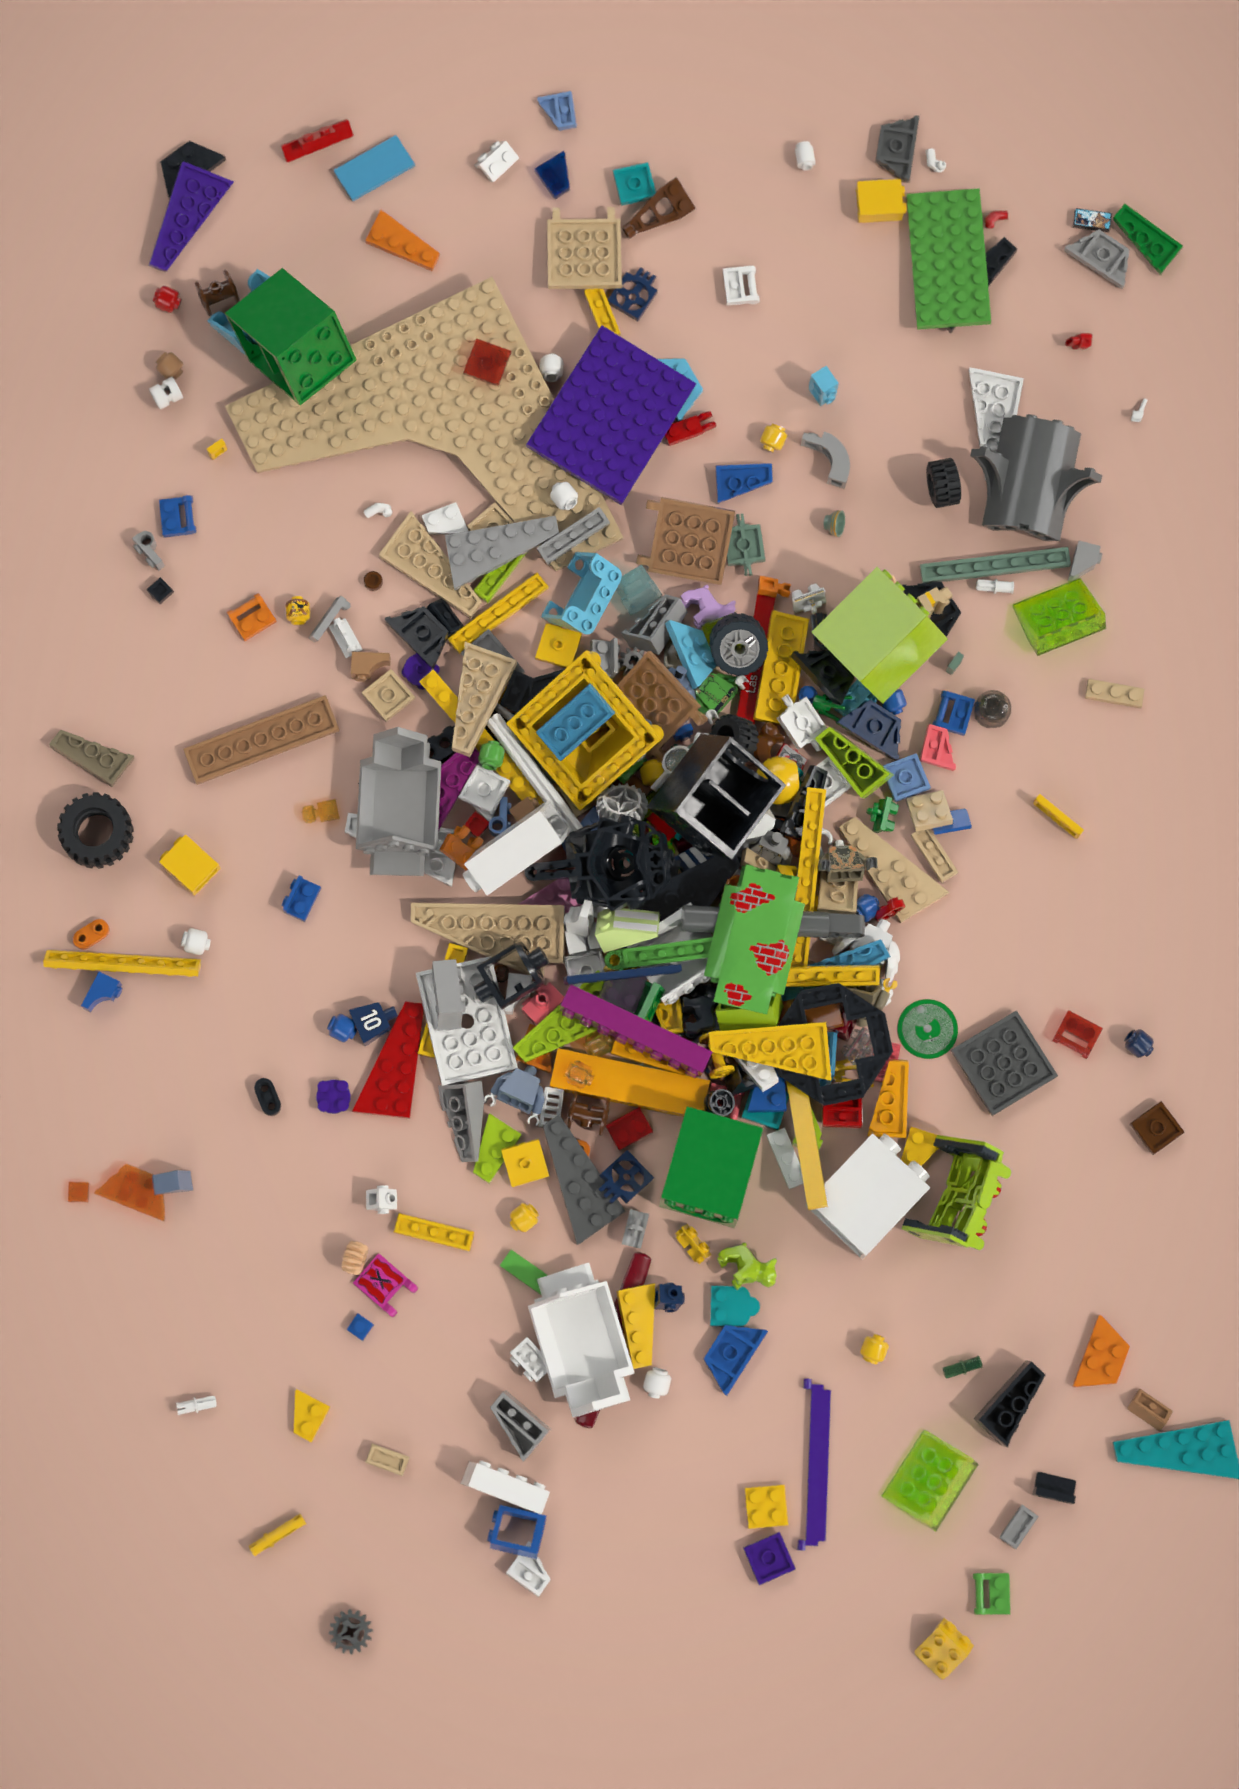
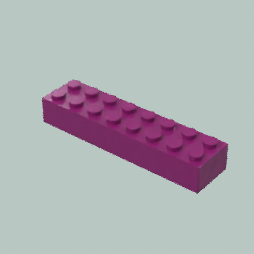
M571 984L560 1005V1011L563 1012L562 1015L571 1020L574 1017L580 1020L579 1023L585 1027L590 1028V1026L598 1029V1033L604 1036L610 1034L615 1037V1041L623 1045L629 1043L633 1045L632 1049L643 1053V1051L650 1053L652 1059L657 1061L662 1059L668 1062L667 1065L676 1070L681 1068L686 1071V1075L692 1078H696V1076L701 1077L712 1054V1051Z

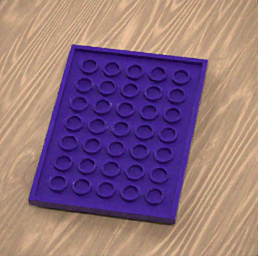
M601 325L525 447L622 505L697 383Z

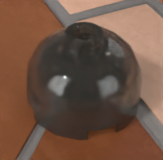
M998 690L984 692L977 698L974 704L975 719L986 728L1002 727L1007 723L1011 715L1012 705L1010 699Z

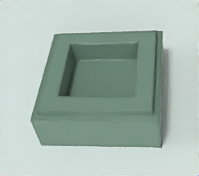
M958 651L948 665L946 672L953 675L961 664L964 655Z

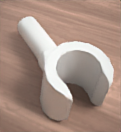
M1143 399L1139 411L1133 410L1131 421L1141 422L1147 399Z

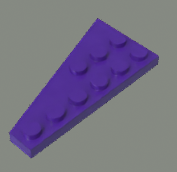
M182 161L148 266L166 272L234 181Z

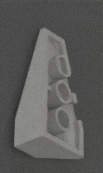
M468 1081L445 1086L439 1085L440 1105L442 1110L446 1111L449 1118L447 1124L449 1128L453 1129L455 1134L454 1142L462 1162H477L479 1159L484 1107L482 1081Z

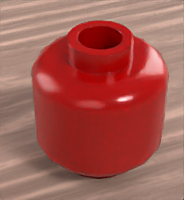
M167 286L157 288L153 297L155 307L168 313H172L174 309H179L182 301L179 298V292Z

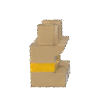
M935 587L917 597L918 602L916 605L919 608L923 606L930 613L928 616L930 619L933 612L942 614L944 607L950 603L949 599L953 595L948 587L940 591Z

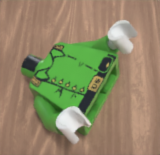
M711 673L697 687L698 689L695 691L696 701L701 705L698 711L706 715L709 724H713L712 718L719 719L718 714L737 694L738 687L736 686H739L741 690L745 689L742 683H749L744 675L737 677L728 674Z

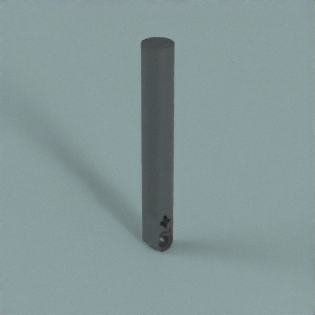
M683 905L681 930L683 932L714 933L720 907ZM803 911L797 937L861 938L865 936V918L863 915Z

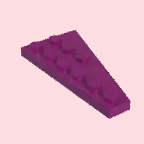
M475 748L470 757L456 752L441 765L438 831L457 801L476 764L478 765L479 752Z

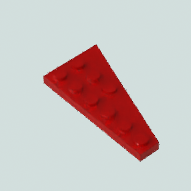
M405 1001L352 1112L410 1119L424 1015L422 1003Z

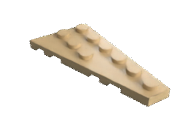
M411 511L382 549L379 557L472 618L481 606L482 601L467 583L456 591L454 590L448 557Z
M856 817L839 826L838 829L849 845L855 846L857 851L866 858H877L878 868H870V870L866 871L886 902L896 897L903 899L906 907L895 914L900 923L949 894V891Z

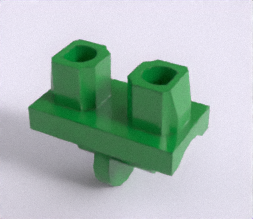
M887 796L885 799H879V803H874L873 808H867L866 813L871 815L870 821L874 822L872 831L875 833L894 831L895 822L888 820L889 814L896 815L899 805L892 802L891 797Z

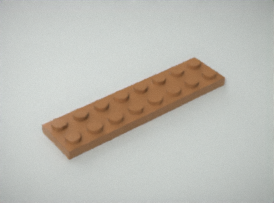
M324 695L189 746L183 750L195 782L199 785L340 730L328 699Z

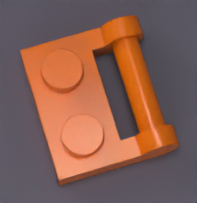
M259 593L235 610L226 612L244 641L277 622ZM259 604L260 609L238 621L236 617Z

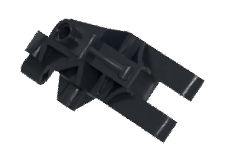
M620 814L618 820L602 817L599 822L570 832L569 837L565 839L566 860L533 863L525 869V876L530 881L569 878L572 899H576L578 904H583L584 900L592 901L594 907H606L611 911L621 910L627 905L630 910H633L643 905L645 900L654 898L670 883V867L674 866L675 857L673 850L668 848L667 837L662 831L645 821ZM635 825L639 826V834L633 832ZM655 834L659 837L657 845L653 843V836ZM620 850H628V851H630L633 855H631V854H629V853H627V852H621V853H619V851H620ZM612 858L614 859V861H613V865H614V868H615L614 870H613V868H612ZM625 858H628L630 861L628 868L623 864ZM566 867H568V868H574V867H575L574 870H559V871H556V872H546V870H548V869H550V870H557V869H564V868H566ZM634 870V872L629 876H621L622 874H628ZM659 873L663 875L662 883H659L657 881V875ZM645 888L646 897L642 896L640 890Z

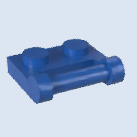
M186 495L179 498L159 500L164 538L190 535L197 532L193 521V496ZM179 505H184L186 527L181 528Z
M942 691L936 720L933 721L932 725L945 728L948 732L965 736L975 699L949 691ZM949 700L955 701L949 722H943Z

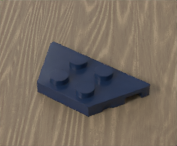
M868 700L836 722V724L894 761L899 760L898 744H900L899 731L901 729V719L877 703Z

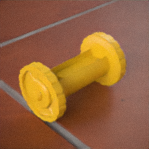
M709 1033L700 1036L698 1040L700 1044H708L710 1050ZM712 1052L711 1057L715 1069L709 1073L711 1079L722 1078L735 1071L734 1066H726L723 1055Z

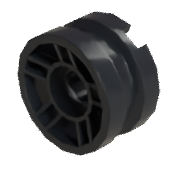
M718 1089L710 1091L704 1098V1107L709 1113L726 1116L734 1109L735 1100L728 1090ZM718 1100H719L720 1104H722L721 1106H718V1105H717V1101H718Z

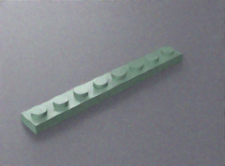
M1063 547L920 564L922 583L929 584L932 582L1065 568L1071 566L1069 548Z

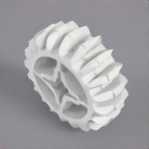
M619 782L618 786L612 784L610 788L607 787L600 793L597 799L596 811L599 819L610 817L618 820L620 814L634 817L637 820H644L648 812V801L641 788L636 789L635 785L630 787L628 783L621 785Z

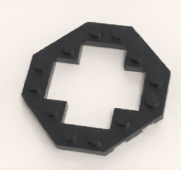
M840 983L801 990L778 1024V1026L807 1024L805 1010L843 1002L847 1021L866 1017L874 1056L855 1059L859 1079L820 1087L819 1078L777 1068L778 1076L824 1106L863 1098L893 1053L885 1013Z

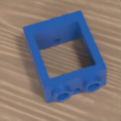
M499 1505L498 1511H494L492 1522L495 1523L494 1529L489 1530L487 1541L490 1542V1549L537 1559L546 1524V1515ZM503 1514L537 1522L531 1547L497 1540Z

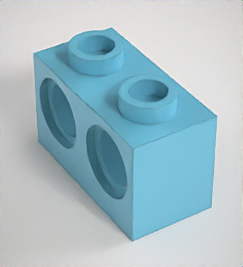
M825 366L811 375L808 389L820 406L825 403L828 405L836 399L839 383L828 367Z

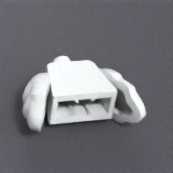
M881 918L877 926L872 924L865 926L864 937H839L832 950V953L836 956L850 945H852L851 951L881 939L891 957L877 965L882 968L885 962V979L890 978L889 983L892 982L894 975L898 972L900 951L896 942L892 941L893 936L887 933L891 923Z

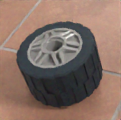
M732 613L731 615L724 616L713 626L709 637L710 650L715 664L723 672L725 671L727 674L736 676L748 675L762 666L767 657L768 642L763 627L754 617L744 613Z

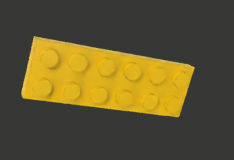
M774 610L771 612L767 635L768 651L766 660H764L762 665L753 720L766 723L771 722L781 726L776 718L783 714L787 708L781 698L788 694L793 703H795L801 667L791 658V655L794 651H799V654L804 653L809 623L808 618Z

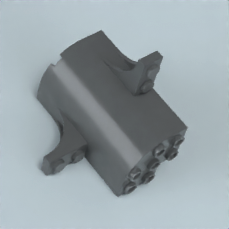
M1027 414L1026 417L1012 415V417L1003 418L997 452H992L989 447L981 446L980 449H972L970 455L981 466L987 483V502L982 526L993 531L1023 530L1043 541H1060L1065 514L1072 500L1084 488L1092 484L1101 483L1102 475L1095 472L1096 470L1086 467L1084 470L1075 468L1081 433L1074 430L1075 428L1072 426L1063 425L1061 420L1050 421L1040 419L1032 414Z

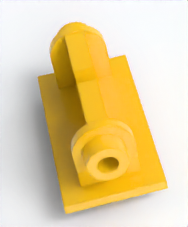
M686 1224L675 1233L676 1239L683 1248L691 1245L692 1248L687 1253L694 1262L701 1264L712 1255L709 1246L699 1239L694 1227Z

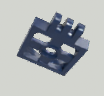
M642 267L639 268L635 276L626 271L622 277V288H615L608 298L610 306L636 321L640 320L658 293V290L652 287L657 276L653 274L648 280L650 272L646 271L642 276L644 271ZM627 282L636 284L633 290H627L623 285ZM642 289L648 292L647 301L639 295ZM617 294L625 297V302L622 306L617 301ZM634 294L636 298L634 300H630L629 295ZM635 304L642 307L638 310H629L631 305Z
M627 1150L599 1175L605 1183L598 1190L600 1193L605 1189L608 1190L603 1195L605 1198L611 1194L613 1195L609 1200L611 1204L619 1197L627 1204L654 1177ZM621 1161H629L633 1166L629 1170H625L619 1163ZM612 1169L619 1175L616 1182L612 1178ZM638 1172L643 1176L641 1186L634 1180V1176ZM628 1174L630 1180H625L623 1175ZM629 1185L633 1191H625L621 1187Z

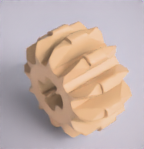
M350 1241L344 1251L341 1263L342 1270L348 1274L359 1275L367 1259L368 1246L358 1241Z

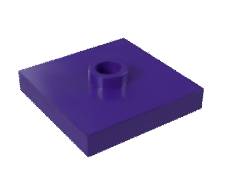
M780 1532L743 1547L759 1585L796 1570Z

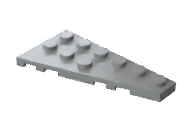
M556 516L445 535L454 590L456 591L464 584L471 583L481 575L488 574L507 564L521 554L524 555L532 548L542 545L559 534Z

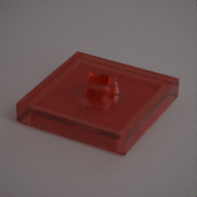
M476 338L463 374L499 387L512 352L511 350Z

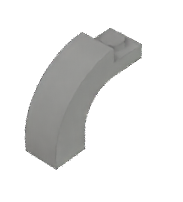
M825 431L822 438L815 433L804 432L801 446L823 453L830 461L831 470L827 484L845 489L850 471V460L844 445L836 437Z

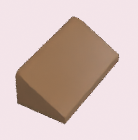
M1141 1389L1137 1391L1127 1407L1130 1412L1158 1431L1166 1425L1173 1412Z

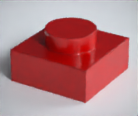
M475 811L463 826L468 827L470 833L475 837H480L488 828L489 821Z

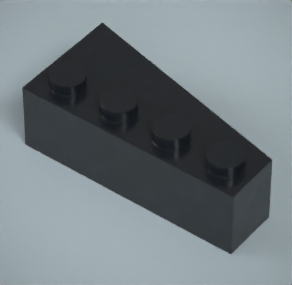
M1026 1360L974 1417V1420L1001 1446L1008 1447L1014 1432L1019 1427L1023 1415L1028 1410L1032 1398H1034L1046 1375L1032 1361Z

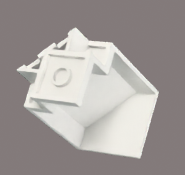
M589 1263L537 1279L542 1297L535 1299V1303L529 1305L528 1309L555 1398L566 1395L572 1418L630 1401L624 1377L634 1374V1370L607 1281L599 1283L598 1280H594Z

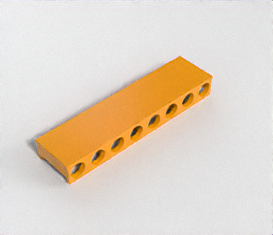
M558 1048L550 1087L563 1089L564 1092L572 1094L578 1091V1095L605 1101L607 1098H610V1102L684 1117L687 1106L704 1111V1098L708 1094L710 1080L692 1078L687 1075Z

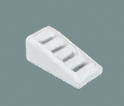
M545 1087V1101L540 1115L539 1127H543L547 1123V1121H544V1118L553 1119L557 1115H561L564 1097L563 1089ZM548 1094L558 1095L559 1099L549 1098ZM547 1102L557 1103L558 1107L548 1106ZM546 1110L556 1111L557 1114H556V1115L547 1114V1113H545V1111H546Z

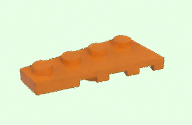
M380 210L365 240L366 244L430 271H433L440 257V253L383 210Z

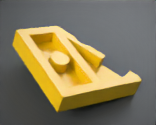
M911 1126L901 1160L907 1166L912 1161L922 1166L938 1150L937 1147L933 1146L937 1134Z

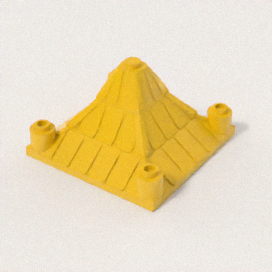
M588 650L583 652L506 723L580 811L659 743L664 736L662 728L655 724L650 725L602 669L599 654ZM591 683L614 710L615 714L567 757L559 761L537 735L536 731Z

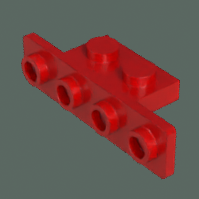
M345 119L282 144L281 149L286 162H291L351 138L354 134L349 120Z

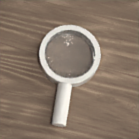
M682 745L675 746L664 755L662 760L664 772L651 786L655 792L665 783L689 749Z

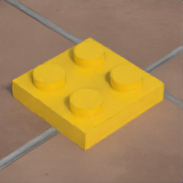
M785 1485L744 1488L748 1529L788 1525Z

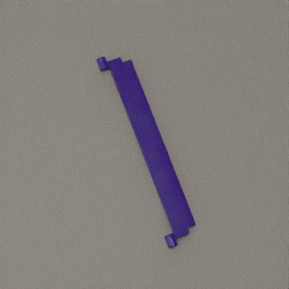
M804 1379L803 1388L811 1389L806 1539L798 1540V1550L805 1551L806 1546H818V1541L826 1542L831 1390H823L824 1385L812 1384V1379Z

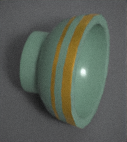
M841 510L834 511L831 515H826L824 518V529L829 530L833 536L840 537L845 527V514Z

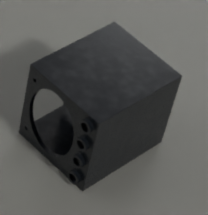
M700 734L647 805V808L700 853L732 859L785 788L786 784L729 736ZM730 746L731 748L735 749L743 756H745L754 765H756L768 779L760 776L754 770L747 768L745 766V762L742 761L740 758H735L731 754L732 751L727 747Z

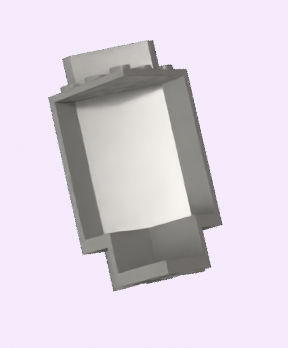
M400 727L373 734L372 757L360 760L356 849L362 850L364 854H371L370 875L424 876L425 855L437 851L441 761L429 758L430 743H427L428 735Z

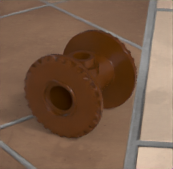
M223 270L225 281L221 283L213 281L204 290H202L198 281L195 282L199 299L208 316H212L209 306L232 296L236 303L240 301L235 284L227 270Z
M575 1091L569 1108L567 1127L571 1129L573 1119L579 1120L581 1122L580 1125L592 1128V1124L601 1125L599 1136H602L609 1115L610 1098L606 1099L604 1108L592 1105V1108L588 1109L589 1104L577 1102L578 1091Z

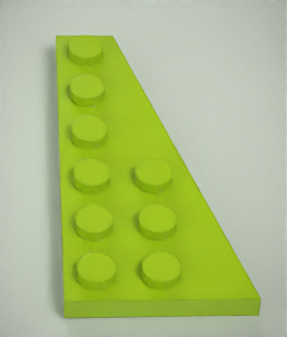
M609 981L583 983L579 988L604 1000L605 993L610 990L612 984ZM559 1005L512 1049L526 1063L590 1035L598 1029L590 1026V1028L585 1027L579 1023L580 1020L574 1017L572 1020L564 1017Z

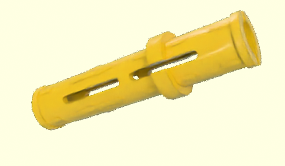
M299 1513L268 1534L266 1532L263 1534V1537L248 1545L255 1557L265 1549L274 1547L275 1543L306 1525V1522Z

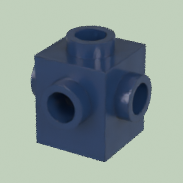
M669 1282L659 1284L655 1288L654 1309L673 1313L684 1304L685 1294L682 1293V1286Z

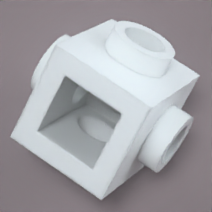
M381 1185L377 1186V1189L366 1190V1210H375L377 1214H389V1210L397 1209L396 1189H389V1186Z

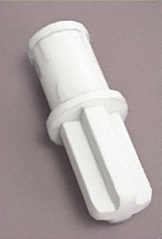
M978 579L976 590L994 592V594L997 592L1013 594L1014 582L998 581L997 579L995 581Z
M208 1396L199 1399L194 1397V1400L177 1402L176 1405L178 1415L195 1411L198 1413L200 1410L214 1408L217 1406L215 1396Z

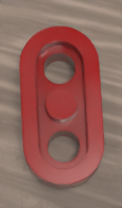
M896 897L887 901V905L879 907V911L875 915L877 922L881 918L887 920L906 907L903 899Z

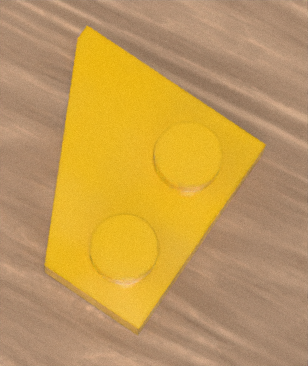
M296 1389L294 1434L312 1443L331 1407Z

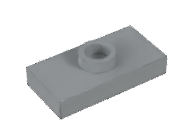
M1021 1505L999 1538L1014 1549H1017L1039 1516L1024 1505Z

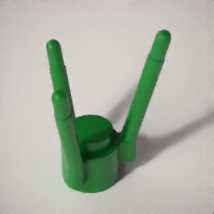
M825 694L823 696L816 695L813 700V707L819 711V714L838 721L840 718L826 711H829L831 708L845 709L844 706L833 704ZM846 695L844 699H852V696Z

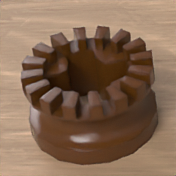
M503 964L496 965L494 970L497 982L507 981L510 973L508 967ZM498 969L501 971L503 969L506 970L504 978L502 976L497 977Z

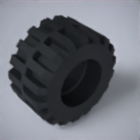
M947 458L928 462L926 469L927 485L933 505L936 508L959 504L961 500V482L954 460Z
M727 714L726 716H721L720 719L715 721V725H712V731L709 734L732 737L752 756L754 755L753 752L757 750L756 745L759 742V739H757L759 734L756 731V725L751 720ZM730 746L727 747L732 751L731 754L735 758H740L745 763L749 761L745 756H743L735 749L731 748Z

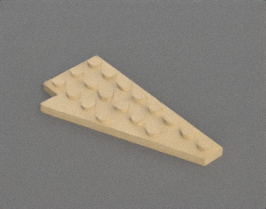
M411 903L412 923L487 957H493L512 944L522 942L529 952L540 946L550 963H564L565 905ZM517 951L498 961L526 975H531ZM544 966V967L540 968V970H541L543 976L545 977V966Z

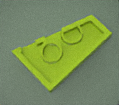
M489 1113L479 1148V1159L475 1163L473 1173L490 1184L504 1163L501 1149L516 1145L522 1134Z

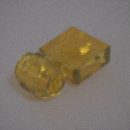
M336 799L318 802V809H315L313 805L303 807V811H301L302 819L305 820V823H313L317 821L316 818L319 816L321 823L340 819Z

